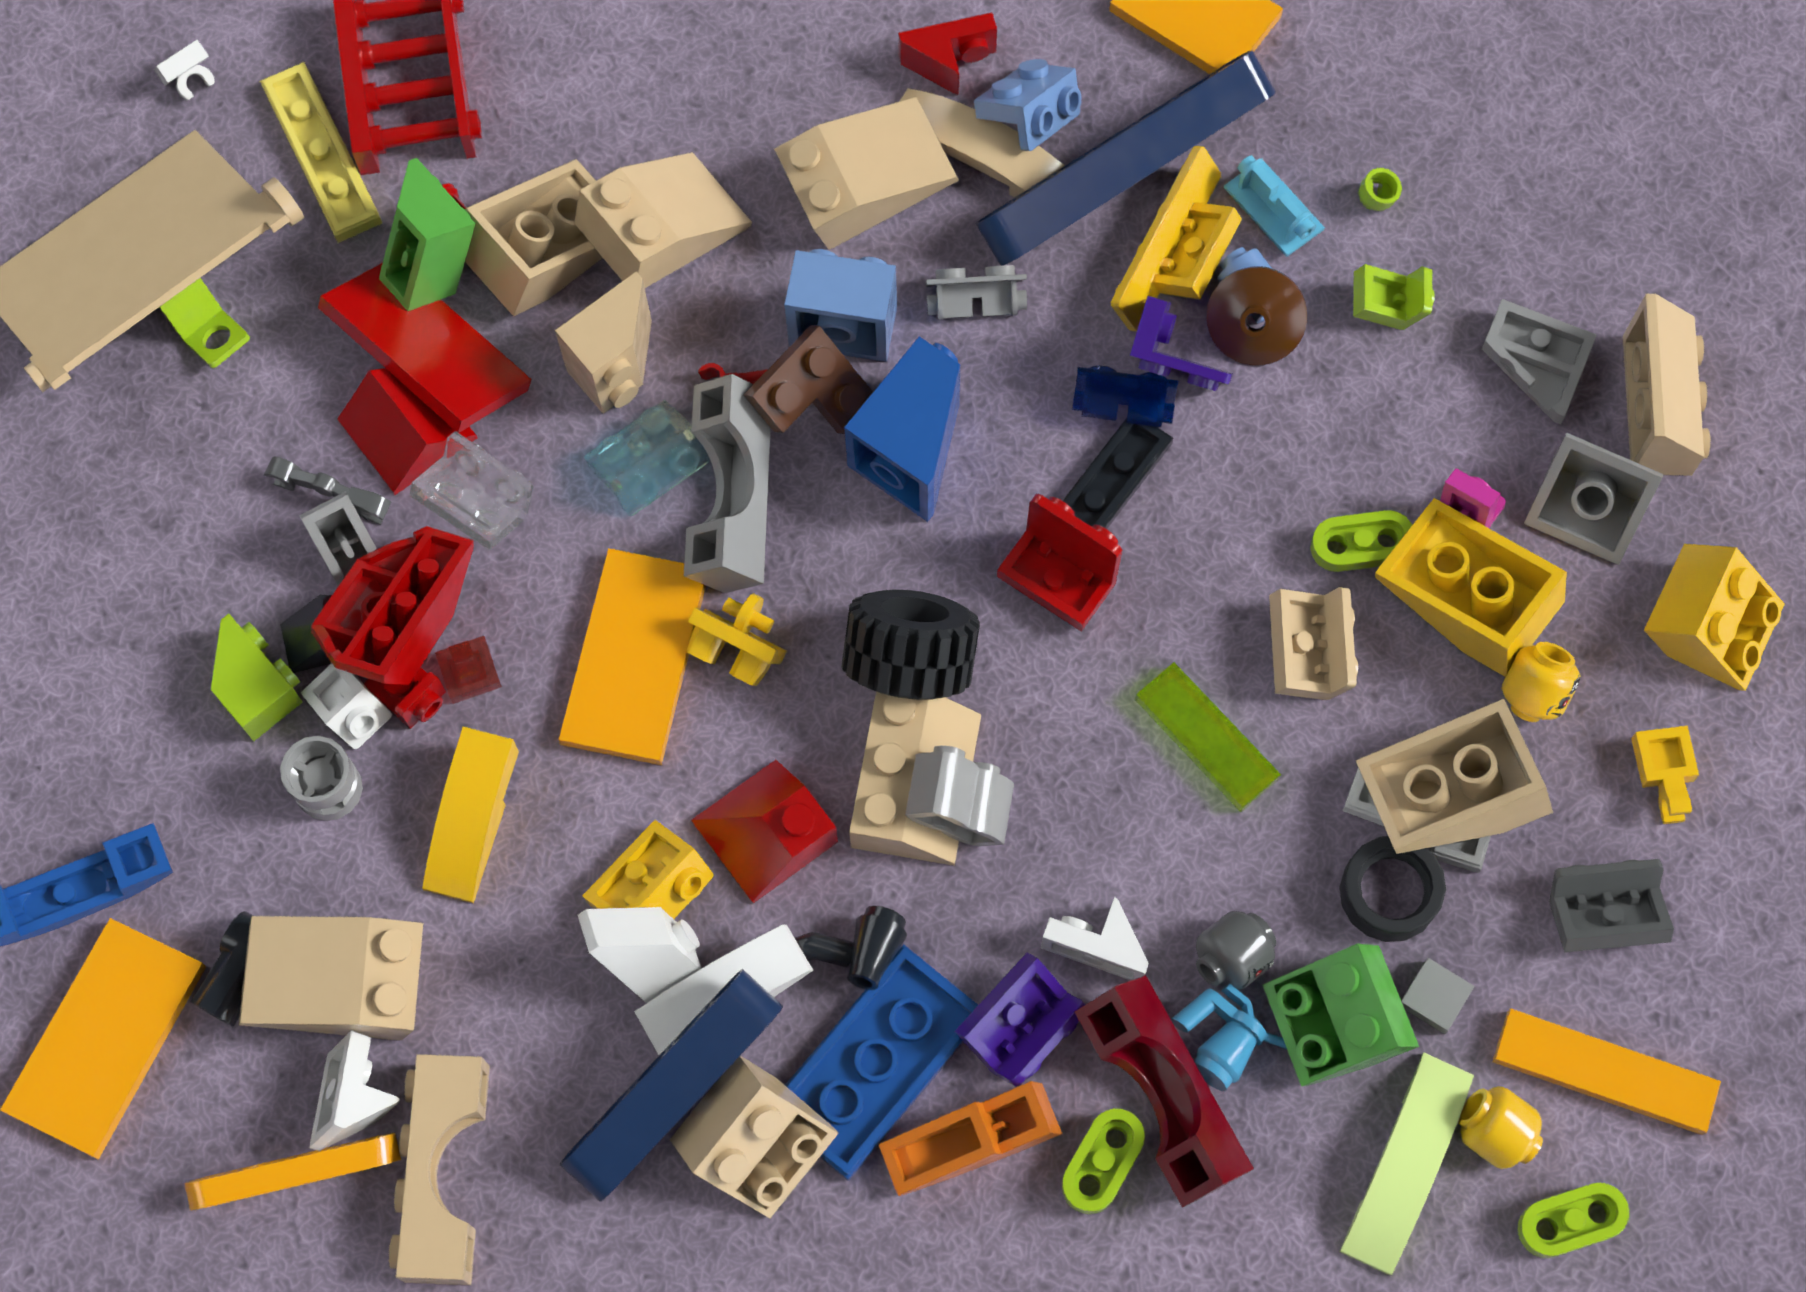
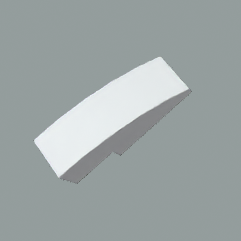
M781 925L722 956L634 1011L658 1055L664 1051L741 969H744L773 997L812 972L811 965L788 926Z

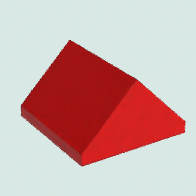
M386 368L368 371L337 418L338 422L394 495L477 439V435L470 426L457 433Z

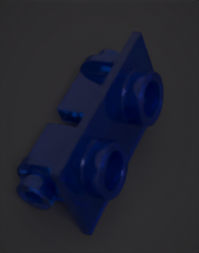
M1096 365L1090 368L1078 367L1072 410L1082 412L1081 417L1116 421L1119 404L1128 405L1126 423L1161 428L1162 423L1172 424L1174 403L1179 380L1167 379L1165 376L1152 372H1145L1140 375L1121 373L1103 365Z

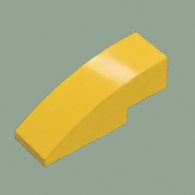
M463 726L434 826L422 885L424 891L474 904L506 806L503 799L519 753L513 739Z

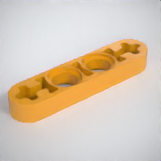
M393 1132L327 1147L321 1151H310L185 1182L184 1185L190 1210H197L390 1164L401 1160L396 1133Z

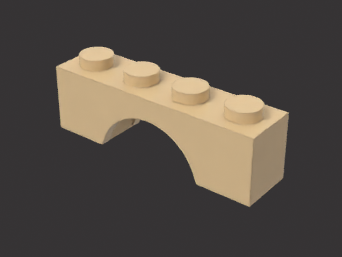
M417 1054L415 1070L409 1069L407 1071L405 1100L412 1103L410 1124L402 1125L399 1146L400 1156L407 1157L405 1179L397 1180L394 1195L395 1212L402 1213L400 1235L392 1236L389 1249L390 1268L397 1269L396 1278L405 1283L471 1285L476 1229L467 1222L453 1216L445 1207L438 1190L437 1170L442 1153L449 1142L463 1129L485 1120L490 1066L483 1057Z

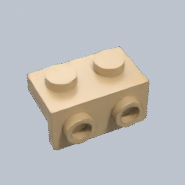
M1338 587L1325 595L1279 589L1270 594L1275 694L1330 700L1354 688L1357 684L1358 661L1354 650L1353 626L1355 614L1351 607L1350 589Z

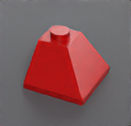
M777 760L771 762L691 820L753 904L838 843L835 824L805 785Z

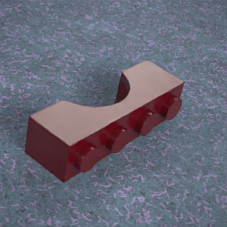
M1146 975L1114 986L1075 1011L1099 1058L1102 1061L1119 1066L1132 1076L1152 1104L1160 1129V1147L1155 1159L1182 1208L1215 1192L1254 1169Z

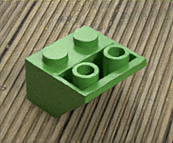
M418 158L408 161L379 276L382 283L407 311L456 294L476 224L471 219L469 213L453 199L441 185L440 181L426 169Z
M1357 943L1263 984L1301 1087L1374 1066L1419 1047L1378 945Z

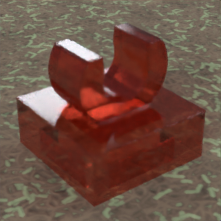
M485 636L467 640L435 652L453 704L502 687Z

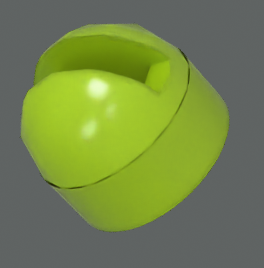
M1375 168L1365 176L1360 184L1358 191L1360 202L1369 210L1384 211L1398 200L1402 193V185L1398 176L1391 170ZM1373 183L1378 184L1377 196L1373 193Z

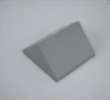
M1566 433L1549 465L1524 524L1619 565L1663 478V474Z

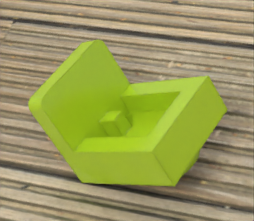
M1364 264L1354 271L1353 317L1405 330L1431 314L1435 298L1434 290L1432 289V269L1422 266L1405 276Z

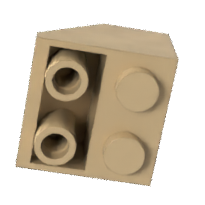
M739 1056L715 1082L671 1137L670 1141L693 1174L766 1217L771 1218L838 1135V1132L776 1077L744 1057Z

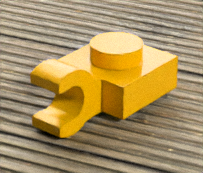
M1688 726L1635 732L1631 740L1642 788L1658 786V803L1663 824L1684 822V814L1692 812L1691 800L1685 783L1694 782L1699 776Z

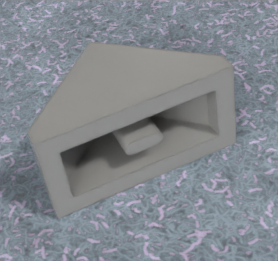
M346 491L299 515L338 586L358 558L377 550Z

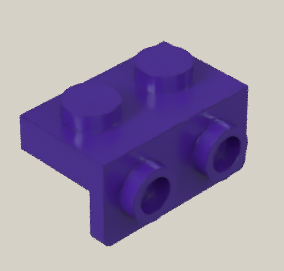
M1026 953L954 1032L989 1071L1011 1085L1018 1087L1026 1079L1033 1076L1039 1070L1042 1061L1058 1043L1075 1030L1079 1021L1075 1011L1086 1004L1081 999L1067 993L1037 957Z

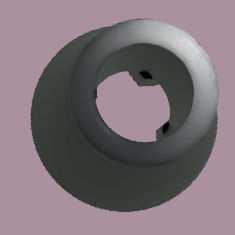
M869 906L866 908L864 915L857 917L851 967L847 976L848 981L853 985L866 990L878 988L881 977L907 938V933L904 930L906 920L898 912L883 906Z

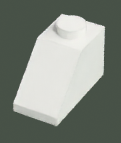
M661 907L586 909L578 914L589 953L646 1003L701 969L695 951L700 946L695 932L686 921L680 920L676 922Z

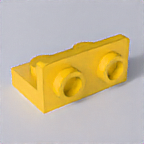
M655 819L582 897L593 909L661 907L668 915L675 919L711 881L713 872L692 846Z

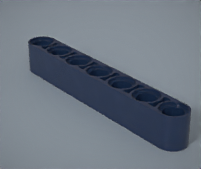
M1253 50L1247 51L1014 197L975 224L999 265L1004 266L1031 251L1272 97L1276 91Z

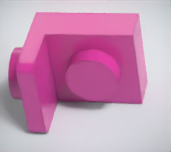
M1457 468L1454 469L1445 481L1440 501L1487 528H1490L1504 509L1506 499L1500 496L1501 493L1492 489L1487 482L1481 478L1469 476Z

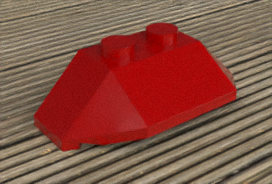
M425 526L413 532V537L391 542L358 558L311 625V633L333 666L384 684L409 685L453 618L474 549V540Z

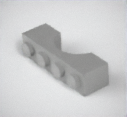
M733 374L694 385L691 433L703 445L711 460L716 479V499L711 514L702 524L686 528L684 577L723 593L764 584L770 426L743 396L753 384Z

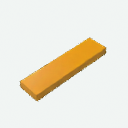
M1511 1008L1507 1011L1492 1061L1501 1066L1700 1135H1704L1708 1131L1721 1083L1720 1080Z

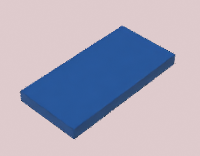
M905 945L898 950L881 977L878 988L875 990H865L785 1084L788 1089L838 1132V1135L822 1153L820 1158L848 1181L964 1043L954 1031L978 1006L976 1002Z

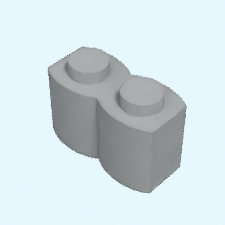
M945 745L935 746L933 752L916 754L905 815L918 824L940 830L948 837L969 845H1004L1014 783L1005 776L1000 775L1001 769L989 763L972 762L966 759L965 752L959 748Z

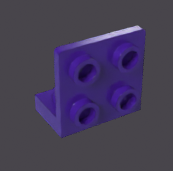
M1147 296L1130 356L1140 358L1138 368L1166 377L1170 375L1171 368L1189 373L1187 383L1213 391L1218 390L1220 382L1229 385L1233 373L1157 351L1159 342L1169 344L1177 315L1169 313L1171 302Z

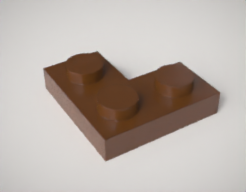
M810 325L743 396L774 432L784 433L808 406L813 403L837 433L845 434L844 427L873 391L823 329L817 325Z

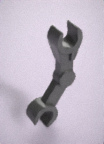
M272 457L264 472V476L276 478L274 485L290 491L294 490L296 485L313 489L327 497H336L346 491L358 515L381 525L391 504V501L377 493L352 486L348 488L340 484L334 477L325 473L313 474L302 471L294 463L280 457Z

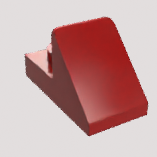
M993 12L899 32L900 63L902 66L951 93L959 95V69L956 61L963 60L964 62L973 63L983 60L989 54L996 53L997 26Z

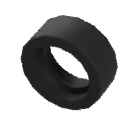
M1381 836L1362 845L1349 860L1344 869L1339 889L1342 908L1351 924L1368 937L1384 942L1406 941L1426 929L1442 908L1446 884L1444 870L1434 853L1429 849L1424 848L1396 854L1389 836ZM1394 858L1407 862L1418 872L1422 879L1424 895L1421 905L1414 913L1404 918L1389 919L1379 916L1368 907L1362 897L1361 882L1364 873L1370 865L1382 859Z

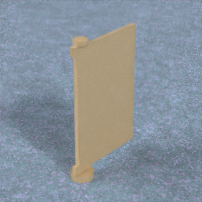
M196 130L192 131L0 266V317L32 354L29 358L31 363L26 365L24 370L42 392L50 387L54 390L71 379L68 374L69 371L270 228L275 233L286 224L292 227L304 219L301 209L290 193L273 177L261 185L263 192L258 194Z

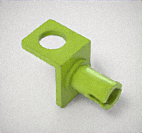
M201 278L159 307L180 338L211 368L219 366L250 339L248 333L220 307ZM219 330H228L230 332V337L223 346L216 349L206 348V341L211 334Z

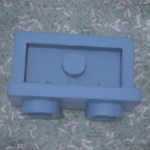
M1042 59L1024 61L1019 64L1018 69L1004 79L994 82L989 90L974 100L976 118L1017 124L1020 149L1032 151L1080 114L1082 98L1077 84L1076 68L1048 65L1047 61Z

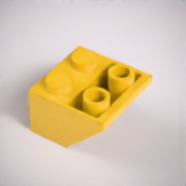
M1684 544L1644 631L1668 657L1737 690L1746 691L1754 671L1760 664L1762 653L1771 633L1780 620L1781 611L1785 604L1737 547Z

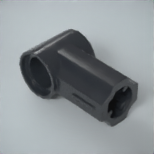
M246 911L238 914L226 929L219 947L221 955L190 1001L195 1006L232 1027L240 1017L250 918L254 916Z

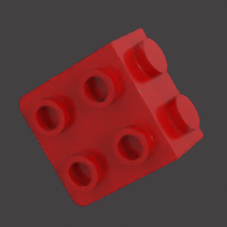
M1035 494L1029 502L1026 531L997 569V577L1082 632L1116 585L1123 550L1114 534L1100 525L1095 524L1091 527L1075 516L1072 508L1064 501L1056 497H1049L1047 499L1041 494Z

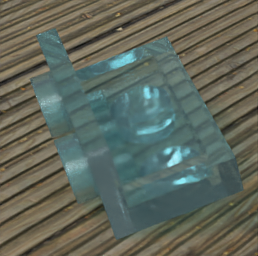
M663 400L655 407L645 410L635 421L616 434L602 440L596 448L583 456L592 472L614 493L623 511L628 516L637 514L710 461L703 445L691 433L692 424L666 400Z

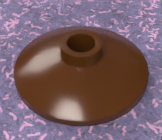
M1262 266L1242 268L1226 276L1214 289L1207 307L1208 331L1215 345L1232 360L1255 366L1271 364L1289 355L1300 343L1307 324L1306 302L1298 286L1282 272ZM1251 313H1259L1264 317L1265 324L1260 328H1252L1247 324L1246 317Z

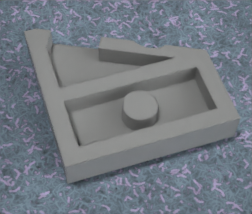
M1502 299L1482 350L1553 422L1561 424L1597 334Z

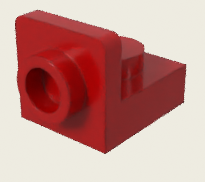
M421 667L409 685L384 684L371 679L364 683L369 691L410 729L419 720L426 722L432 718L443 703V698L441 697L446 693L439 678L432 672L427 673Z

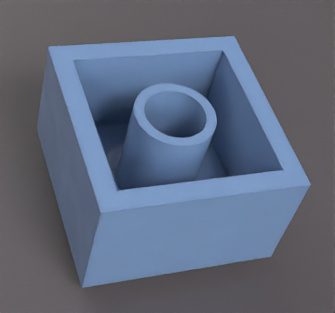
M814 249L809 252L796 250L784 304L789 347L810 325H817L823 329L843 355L887 362L897 311L896 265H889L875 257H862L859 260L838 257L833 252L823 249Z

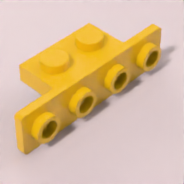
M1194 146L1185 163L1181 166L1175 182L1163 204L1159 207L1143 242L1139 245L1134 259L1121 283L1117 286L1111 300L1112 308L1130 331L1137 332L1147 296L1157 298L1161 293L1201 299L1242 220L1235 207L1207 204L1221 178V172L1203 146Z

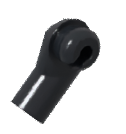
M809 932L795 937L808 961L819 960L846 968L851 963L854 942L817 932Z

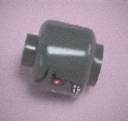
M1230 911L1197 937L1196 952L1199 958L1196 961L1197 969L1204 980L1210 985L1225 987L1230 983L1240 991L1250 985L1274 964L1275 935L1269 925L1255 913L1246 914L1240 911Z

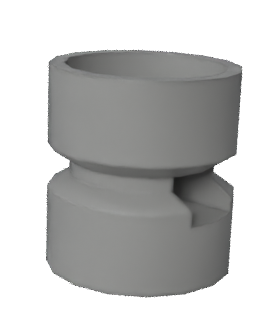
M322 736L305 737L294 743L284 754L280 766L281 781L291 797L309 816L323 821L336 820L350 813L358 804L363 790L362 777L345 750L337 742Z

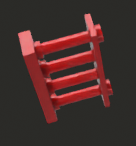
M333 0L351 149L361 176L380 173L378 155L386 154L387 148L460 137L466 158H475L474 140L482 139V129L478 110L469 109L456 16L458 13L465 12L463 0H382L366 3L365 0ZM442 11L445 33L372 45L370 40L363 41L362 28H369L370 22ZM448 53L451 75L378 87L375 82L369 83L367 70L375 69V64ZM454 95L456 118L382 129L381 124L374 125L373 112L381 111V106Z

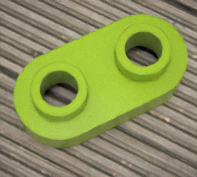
M1392 510L1328 518L1315 529L1310 545L1311 554L1319 566L1332 572L1380 567L1410 529L1412 523L1403 514ZM1389 535L1394 539L1395 545L1384 547L1378 542L1377 537ZM1332 541L1340 542L1344 546L1345 552L1341 554L1332 553L1328 549L1327 544Z
M1109 1109L1098 1115L1092 1123L1062 1179L1063 1196L1074 1210L1083 1214H1096L1109 1207L1144 1145V1128L1140 1120L1133 1113L1124 1109ZM1111 1130H1119L1124 1133L1126 1144L1121 1148H1112L1106 1142V1134ZM1084 1177L1096 1179L1100 1187L1099 1192L1094 1196L1084 1195L1079 1189L1080 1180Z
M1589 1184L1540 1200L1529 1206L1519 1218L1518 1236L1522 1245L1531 1254L1541 1258L1557 1257L1606 1241L1621 1233L1629 1220L1628 1202L1624 1195L1610 1184ZM1590 1204H1599L1604 1208L1606 1218L1603 1223H1596L1591 1220L1588 1214ZM1540 1220L1548 1221L1554 1227V1237L1551 1240L1542 1239L1538 1235L1536 1226Z

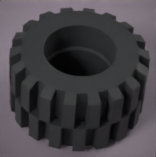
M882 590L863 594V596L853 599L849 605L841 665L842 670L846 672V676L858 682V684L889 696L906 699H938L960 694L971 685L980 621L977 615L965 606L931 593L913 590Z

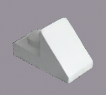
M1114 897L1101 935L1091 932L1093 927L1089 923L1075 917L1063 916L1061 921L1049 918L1042 938L1041 949L1128 980L1145 976L1149 963L1116 897Z
M351 1030L327 1054L309 1148L321 1151L375 1124L399 1103L400 1099L398 1097L366 1086L372 1070V1062L367 1060L371 1037Z

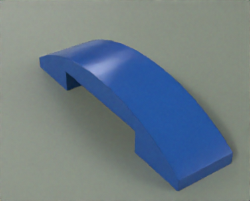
M154 823L103 842L105 849L8 888L3 889L0 885V947L66 926L124 901L172 874V868Z

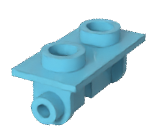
M1252 155L1246 157L1237 167L1241 173L1224 185V189L1286 257L1325 229L1262 158L1256 160Z

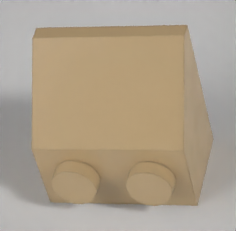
M637 272L630 275L555 330L567 372L603 414L613 406L620 408L628 404L637 395L639 387L643 385L652 320L643 279Z

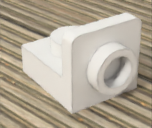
M332 663L301 692L324 723L353 749H358L392 716L390 710L369 691L356 674L337 669Z

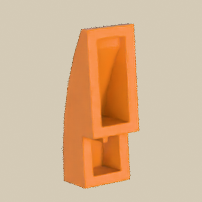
M1030 1081L984 1102H973L878 1145L898 1196H903L1031 1148L1061 1135L1062 1132L1043 1084Z

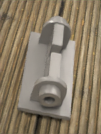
M1015 265L985 267V276L966 277L965 268L935 270L936 279L926 280V286H936V295H927L928 315H938V320H943V318L973 317L972 298H981L982 316H1015L1018 314V310H1027L1026 290H1017L1016 281L1026 280L1027 275H1015Z

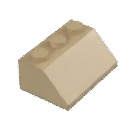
M1645 294L1623 335L1630 460L1663 475L1692 476L1701 461L1706 459L1710 452V432L1708 428H1702L1701 412L1706 408L1707 386L1704 381H1699L1698 366L1701 365L1704 355L1703 337L1696 335L1695 317L1657 294Z
M876 692L849 831L851 848L955 866L959 841L948 837L940 830L918 824L909 819L905 814L916 754L933 752L935 746L945 745L963 750L965 758L973 762L981 714L946 697L938 699H906Z

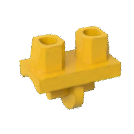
M755 593L751 594L744 604L730 597L727 598L722 611L735 617L734 623L708 609L701 611L698 608H694L688 620L689 623L695 625V628L690 638L687 653L707 663L715 664L725 643L728 642L741 649L729 674L751 686L759 684L768 672L771 664H781L787 650L750 632L752 627L768 634L774 624L773 619L760 613L764 599Z

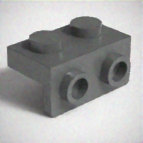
M1659 859L1626 860L1618 863L1587 866L1573 865L1556 869L1549 903L1564 952L1671 942L1674 927L1660 890L1664 870Z

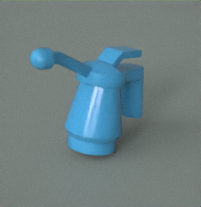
M1230 983L1221 991L1239 1005L1241 1010L1234 1007L1216 991L1208 988L1171 1018L1174 1026L1185 1033H1188L1213 1011L1226 1021V1024L1198 1048L1197 1057L1194 1060L1205 1082L1220 1091H1226L1232 1083L1239 1081L1255 1045H1261L1265 1041L1287 1049L1282 1037L1266 1032L1263 1025L1254 1017L1251 1000Z

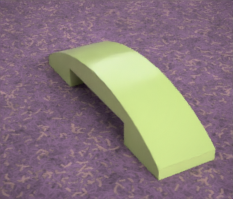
M1422 1054L1369 1187L1358 1206L1340 1249L1341 1253L1390 1276L1393 1274L1441 1166L1471 1087L1473 1074L1429 1054Z

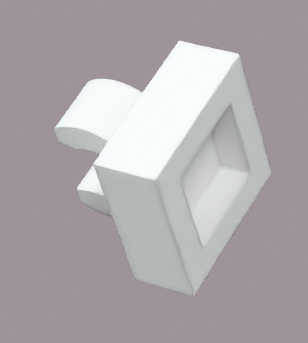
M198 40L154 68V71L165 86L177 79V91L187 101L194 97L186 85L188 76H200L208 87L215 83L210 70L198 65L209 57Z

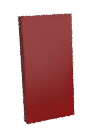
M383 263L320 296L318 309L457 433L529 390L532 379L442 300L407 311L379 279Z

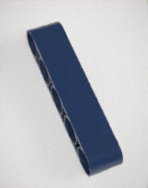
M744 969L738 971L573 1146L560 1162V1166L599 1202L603 1201L767 1028L782 1010L783 1005Z

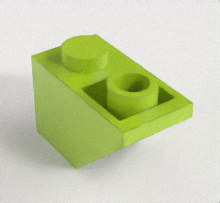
M227 614L220 621L211 691L248 736L255 741L303 703L293 689L300 681L281 658L273 664L262 652L269 645L250 622L240 627L234 618Z

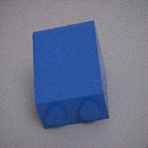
M919 336L844 427L847 466L927 522L935 512L960 405V364L951 350L940 343L932 345Z

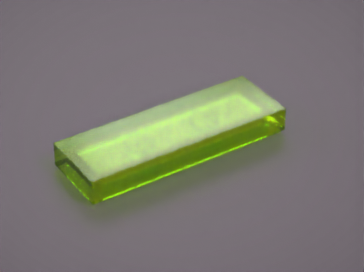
M1175 662L1136 694L1135 701L1240 812L1244 811L1280 779L1281 774Z

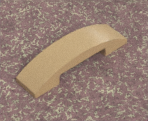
M907 89L900 101L917 97L944 152L1010 186L1009 195L1013 197L1018 196L1065 166L1040 146H1037L1032 151L1021 150L1017 131L998 121L977 119L975 109L936 94Z

